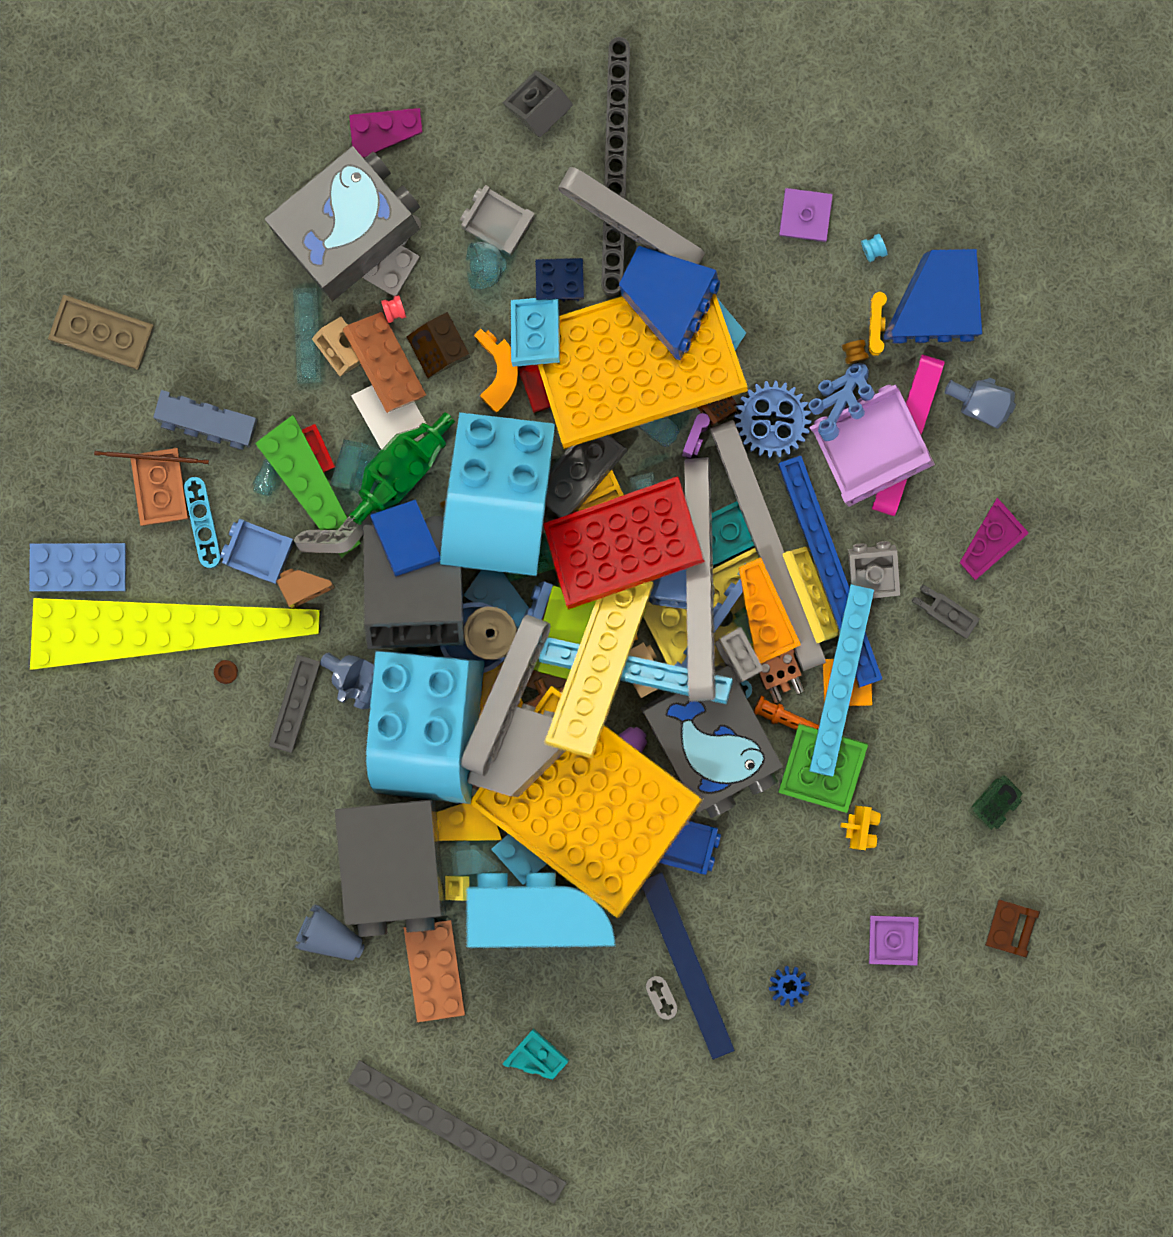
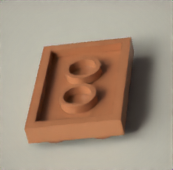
M178 448L140 454L179 457ZM131 458L140 526L189 519L180 462Z

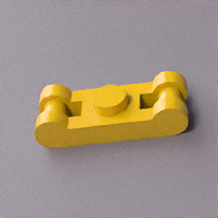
M883 292L875 293L871 299L868 349L869 353L873 356L880 355L884 350V343L880 340V331H885V317H881L882 307L887 301V296Z

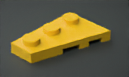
M462 803L437 812L439 841L502 840L497 824L471 804Z

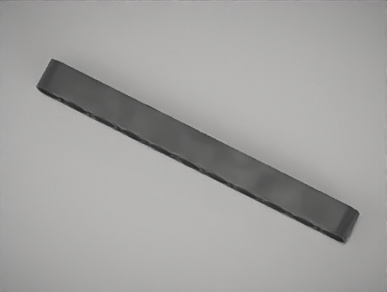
M615 37L609 43L604 186L608 189L613 185L619 186L622 190L619 196L625 199L630 45L625 38ZM616 45H622L626 51L618 55L612 49ZM620 68L624 70L625 75L622 78H615L612 75V71ZM614 92H621L624 95V99L616 102L611 98V95ZM614 115H620L624 121L620 125H614L610 119ZM617 138L623 142V145L615 149L611 147L610 141ZM613 162H619L622 165V169L619 172H612L609 169V165ZM603 220L601 286L604 294L614 297L620 294V286L615 290H609L605 284L610 279L620 283L623 277L624 233ZM616 232L619 234L620 240L616 243H611L607 239L608 234ZM609 256H616L620 262L617 266L612 267L606 263V259Z

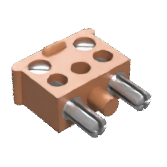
M793 649L761 663L764 670L759 673L764 688L766 690L769 689L774 703H778L777 698L779 702L782 700L777 688L779 684L782 691L786 692L791 690L788 681L791 680L797 694H800V691L801 693L804 691L799 676L802 674L793 655L795 652ZM789 666H794L792 673L788 672ZM782 670L783 676L777 677V672ZM771 675L772 681L767 682L766 676Z

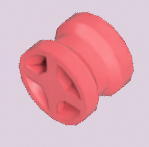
M399 295L395 296L393 300L381 301L388 323L393 322L396 318H406Z

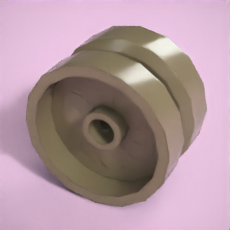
M486 606L476 610L468 617L464 626V639L467 647L476 656L484 660H498L507 656L518 630L515 621L506 611L498 607ZM493 629L495 631L494 637L488 638L486 631Z

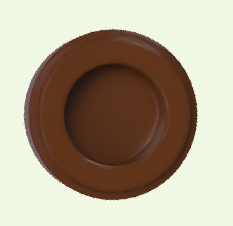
M222 660L216 664L214 676L218 682L230 684L236 680L238 668L233 662Z

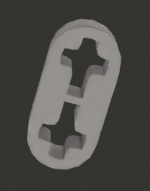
M660 976L649 978L646 982V990L656 1013L662 1019L668 1020L673 1018L677 1013V1004L666 981ZM653 980L663 983V986L660 988L663 996L658 997L655 990H650V987L653 986ZM665 998L668 1005H673L670 1015L660 1012V1009L663 1008L660 1000Z

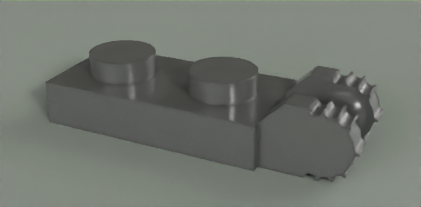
M922 584L919 589L924 594L934 598V602L929 606L917 597H914L912 602L927 611L928 615L967 639L980 618L943 594H938Z

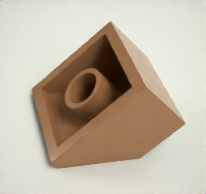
M293 568L281 573V578L276 580L289 607L292 609L335 588L330 580L300 570L295 571Z

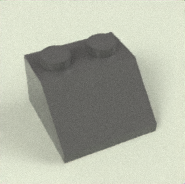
M537 70L503 102L539 138L548 132L551 126L573 106L561 88Z

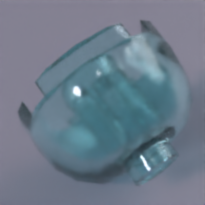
M488 242L469 244L466 261L470 260L471 273L467 272L470 288L481 290L496 285L502 277V272L506 271V259L502 258L497 247Z

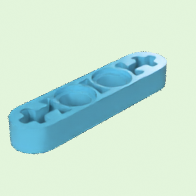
M191 477L184 484V492L199 561L206 568H215L220 564L221 553L207 488L200 478ZM192 482L201 485L202 488L198 490V495L200 498L204 496V501L197 500L191 503L190 499H195L194 492L189 491V487H192ZM197 505H204L207 509L206 515L202 518H197L194 515L193 510ZM202 528H209L212 532V536L208 541L199 539L198 533ZM214 542L215 547H210V551L212 554H216L217 558L213 559L212 564H209L208 561H204V557L207 556L206 548L201 550L200 545H209Z

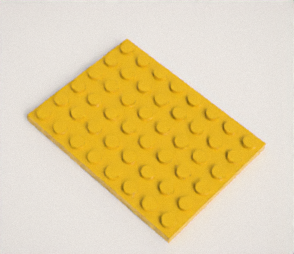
M713 294L710 300L711 304L708 312L704 313L701 318L698 332L694 333L691 338L689 351L687 353L684 352L681 360L676 359L622 296L559 316L560 362L538 364L564 449L748 391L716 294Z
M551 686L537 705L535 712L543 714L544 710L555 713L562 692ZM604 725L592 758L565 751L519 797L508 796L480 787L471 799V805L616 918H619L703 799Z

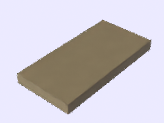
M63 294L48 340L139 370L154 325Z

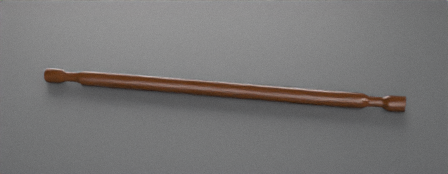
M94 452L96 456L105 455L109 457L209 464L207 459L198 460L194 458L119 452Z

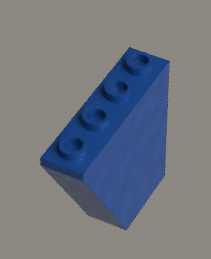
M638 246L619 286L622 297L670 353L676 359L681 360L684 352L687 353L690 349L691 338L694 333L698 332L703 314H706L710 308V300L713 294H716L719 290L720 280H718L715 269Z
M977 249L931 250L923 254L884 334V340H893L894 344L906 343L907 339H915V343L930 342L929 339H937L940 343L951 342L952 338H960V342L974 341V337L982 335Z

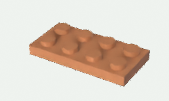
M383 312L343 328L349 343L387 413L426 396Z
M451 920L435 922V930L406 932V927H404L417 1022L464 1016L465 1011Z

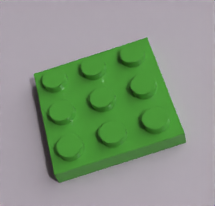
M799 723L778 793L847 813L868 743L842 736L833 777L809 772L818 729Z

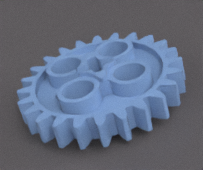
M765 381L763 389L756 384L755 393L748 389L747 394L749 398L743 396L740 398L744 406H736V409L741 411V414L734 415L735 419L740 420V423L735 425L736 428L742 429L739 436H745L746 438L743 445L752 444L750 452L758 448L759 456L766 451L768 458H771L773 452H776L777 457L780 458L781 451L784 450L787 455H790L789 447H793L796 450L799 448L796 441L804 443L805 439L801 434H809V430L804 426L810 425L812 422L805 419L806 416L811 414V411H804L803 408L808 405V402L801 403L799 401L803 394L795 396V387L788 391L786 390L787 383H784L779 388L777 381L774 382L773 387H770L768 382ZM758 401H764L768 405V410L764 413L758 412L755 404ZM788 403L792 407V412L788 415L782 414L779 410V405ZM771 414H775L777 419H793L794 422L776 421L775 425H770L769 420H752L751 417L769 418ZM758 424L763 425L766 428V434L764 436H757L753 431L754 426ZM782 426L787 427L790 431V436L787 438L779 437L777 429Z

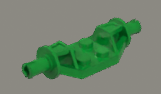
M443 412L441 417L432 426L421 423L417 428L396 434L364 468L362 486L358 491L363 501L349 514L351 519L355 518L353 519L355 523L361 525L373 510L380 512L400 502L426 474L434 463L440 449L446 446L442 435L455 423L453 418L450 420L451 416L448 413ZM424 435L418 442L414 440L418 436ZM374 481H375L378 486L376 487V489L374 490V492L371 494V493H370V490H371V488H372V486H373V483H374Z

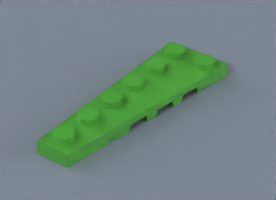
M292 415L255 444L319 529L338 530L348 517L329 484L295 416ZM358 540L357 543L350 550L344 553H338L340 557L342 558L355 547H357L359 544H361L360 540Z

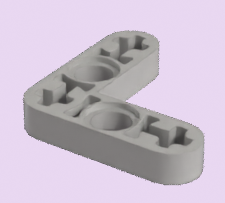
M373 510L361 525L353 521L354 517L351 519L349 516L338 530L303 531L295 537L294 542L302 553H344L357 543L364 534V525L372 524L370 515L377 512Z

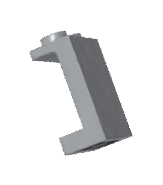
M485 185L483 189L478 188L472 200L475 203L472 208H466L460 218V221H462L461 227L511 257L535 218V213L527 208L524 210Z
M741 627L715 642L718 652L723 661L729 665L738 684L764 670Z

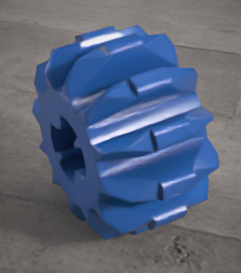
M784 966L785 975L777 969L775 972L780 978H770V981L777 983V986H770L769 991L778 990L772 997L774 1000H777L781 995L783 996L780 1005L784 1006L786 1000L789 999V1005L794 1007L793 998L802 1003L803 999L799 994L802 993L808 996L809 992L803 990L802 987H807L810 983L808 981L801 982L806 977L804 972L796 977L798 973L797 967H794L792 974H790L789 967ZM790 980H793V985H796L795 990H790L789 993H786L784 991L786 988L783 987L784 982L789 983Z

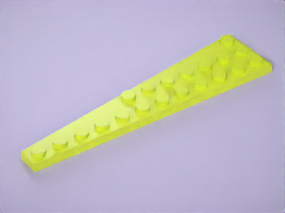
M33 598L30 670L319 634L320 610Z

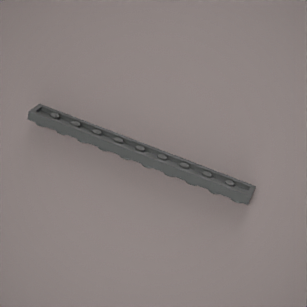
M359 1060L347 1081L553 1203L556 1202L567 1183Z

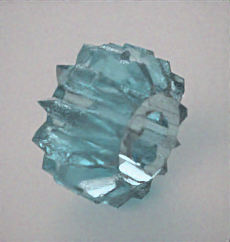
M667 417L639 425V428L646 435L664 447H669L680 433L677 425Z

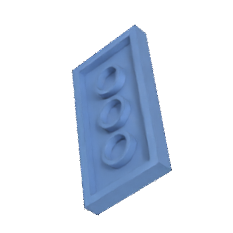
M30 544L29 591H126V544Z

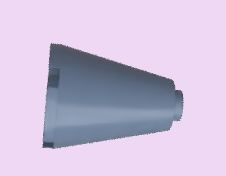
M314 904L310 909L314 913L311 918L306 916L297 935L296 941L299 943L295 945V948L351 961L355 957L359 958L365 946L362 944V938L321 906Z

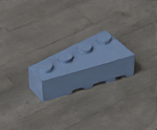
M163 390L160 392L153 416L157 422L162 423L161 428L175 431L176 427L184 429V434L192 437H198V434L206 435L208 441L218 444L221 443V440L230 442V447L243 450L244 446H251L258 421L255 417L231 410H219V407L211 404H197L196 401L184 396H177L175 398L170 396L169 392Z

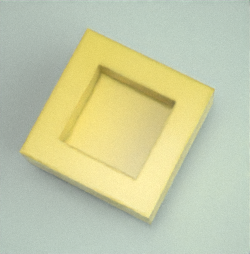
M445 876V900L467 901L469 876Z

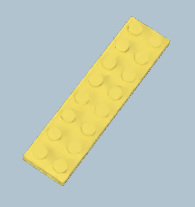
M652 581L596 600L545 739L546 745L592 758L654 587Z

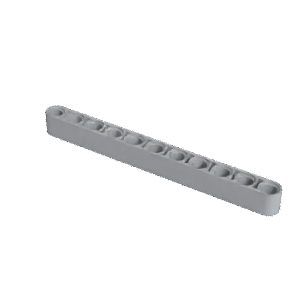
M733 420L710 428L712 437L758 557H761L801 644L794 648L803 671L822 665L826 663L820 644L816 643L782 555L784 550Z
M709 457L685 459L684 463L685 498L705 560L704 563L686 569L688 692L690 702L715 700L711 465Z

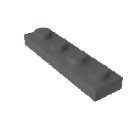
M297 655L269 743L270 747L293 753L320 667L319 661Z

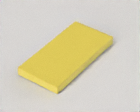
M808 547L783 553L782 555L816 643L838 637L839 632Z

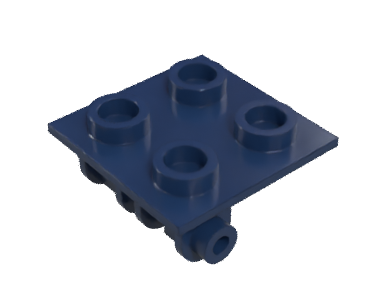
M583 258L535 259L536 300L563 299V302H565V299L579 302V299H584Z

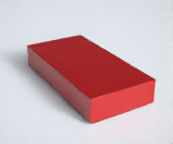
M538 364L518 368L533 413L551 408Z

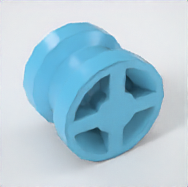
M879 233L870 240H861L862 248L869 262H873L876 257L888 255Z

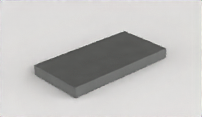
M610 435L569 447L550 469L546 507L558 517L575 513L628 451L627 448Z

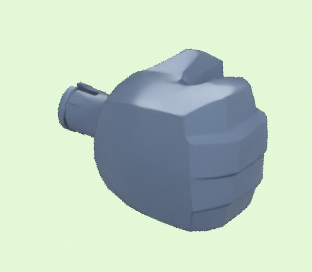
M993 378L977 380L969 389L950 380L944 391V394H948L963 402L961 413L997 429L1007 421L1016 406L1014 402L1015 392L995 385L996 380Z
M329 652L325 653L320 661V665L333 672L332 684L338 690L337 700L344 703L349 698L356 699L355 707L369 709L371 706L374 664L354 655H347L340 660Z

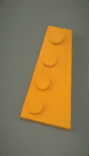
M761 557L738 567L753 649L760 663L800 646L799 639Z

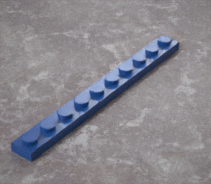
M802 456L783 461L778 466L838 632L840 633L849 585ZM866 632L855 675L859 688L882 680Z

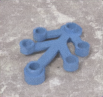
M853 364L847 369L844 376L833 382L824 380L818 385L821 394L829 397L822 401L819 398L811 400L808 405L811 412L817 415L835 404L828 419L821 421L819 424L818 432L824 441H832L839 435L840 431L836 423L847 403L849 405V413L853 419H860L864 416L865 410L857 402L853 390L855 386H858V393L864 401L872 399L875 395L871 385L866 382L869 371L865 364ZM844 386L842 390L831 395L834 392V390Z

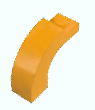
M480 329L474 335V338L493 356L497 364L496 378L480 395V398L498 415L510 402L515 393L518 382V367L512 366L511 347L504 339L497 345V338L489 330L484 332Z

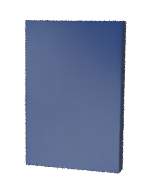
M416 500L370 515L395 576L440 562V555Z

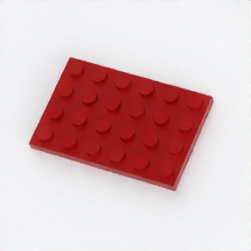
M678 476L543 523L568 610L705 562Z

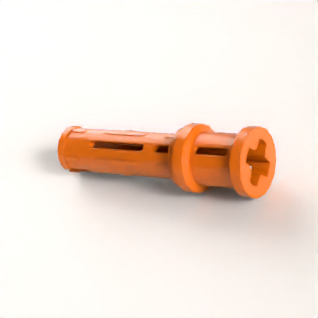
M762 695L759 697L753 710L755 715L771 720L772 724L779 722L796 731L799 723L819 728L818 724L784 710L782 704L776 705L765 700Z

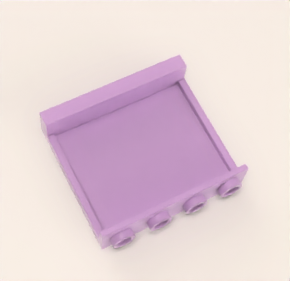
M886 385L878 390L879 393L875 394L868 401H864L862 398L858 399L857 402L865 410L864 416L860 419H853L849 413V406H845L836 423L840 431L839 435L832 441H824L818 432L820 422L828 419L827 416L817 419L814 422L815 425L810 427L842 492L841 496L849 507L935 465L901 391L896 385Z

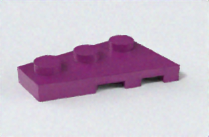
M998 498L994 501L959 562L974 581L1029 534Z

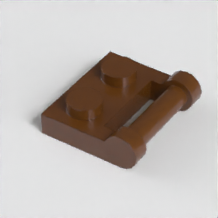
M998 899L985 945L1027 958L1029 952L1027 947L1035 919L1039 918L1040 912ZM1021 913L1027 916L1018 947L1011 946Z

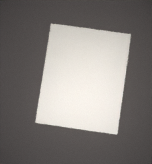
M372 385L351 395L381 450L396 434L417 428L421 423H426L414 402L387 413ZM422 434L414 440L418 442L424 435Z

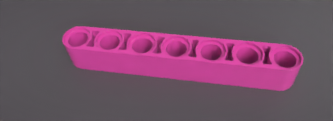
M924 354L920 357L912 388L906 400V404L921 435L945 361ZM907 479L876 493L872 509L895 516Z

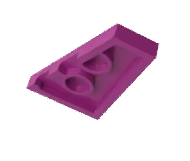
M420 108L349 115L352 146L363 158L372 151L376 154L383 149L422 133Z

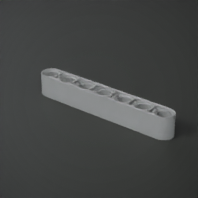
M569 167L558 187V190L563 195L645 248L700 264L705 255L701 248L579 169Z
M526 615L523 618L461 761L463 768L483 776L489 772L550 632V623L530 615Z

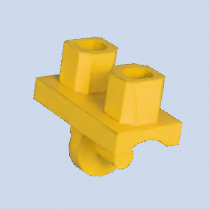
M855 806L854 815L849 814L848 823L840 824L841 828H847L846 838H851L849 848L859 850L876 848L877 835L868 834L869 824L879 825L880 813L871 810V807Z

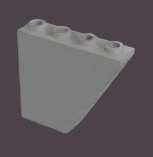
M523 703L521 707L517 706L489 772L483 776L470 771L467 783L508 796L519 797L566 751L546 745L545 743L555 713L544 710L543 714L535 712L536 707Z

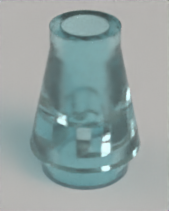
M264 459L263 465L252 483L254 486L253 491L261 495L271 496L272 491H275L276 471L269 461Z

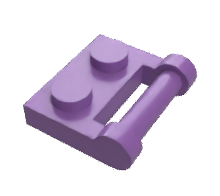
M704 413L697 415L684 447L683 457L689 459L692 457V454L698 455L703 441L699 439V436L708 429L710 422L708 415Z

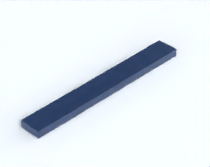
M663 873L647 878L642 888L710 1055L714 1060L735 1051Z

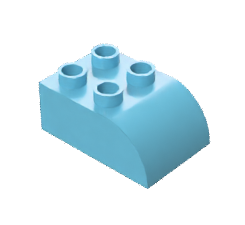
M459 413L444 517L441 565L537 576L555 424Z
M376 651L366 748L368 779L375 793L471 804L473 784L467 783L470 770L463 768L461 761L479 720L484 661L394 651Z
M508 873L477 874V886L467 888V947L615 946L613 930L603 908L586 893L577 888L556 886V873H527L526 886H508Z

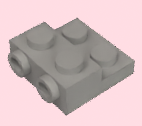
M881 541L875 547H867V544L860 543L853 545V549H848L849 573L852 585L873 589V598L900 596L898 554L895 545H891L889 541Z

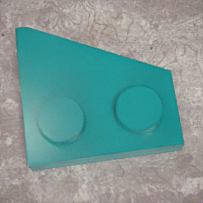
M533 1028L503 1062V1065L524 1070L523 1072L531 1074L536 1073L553 1080L569 1062V1059Z

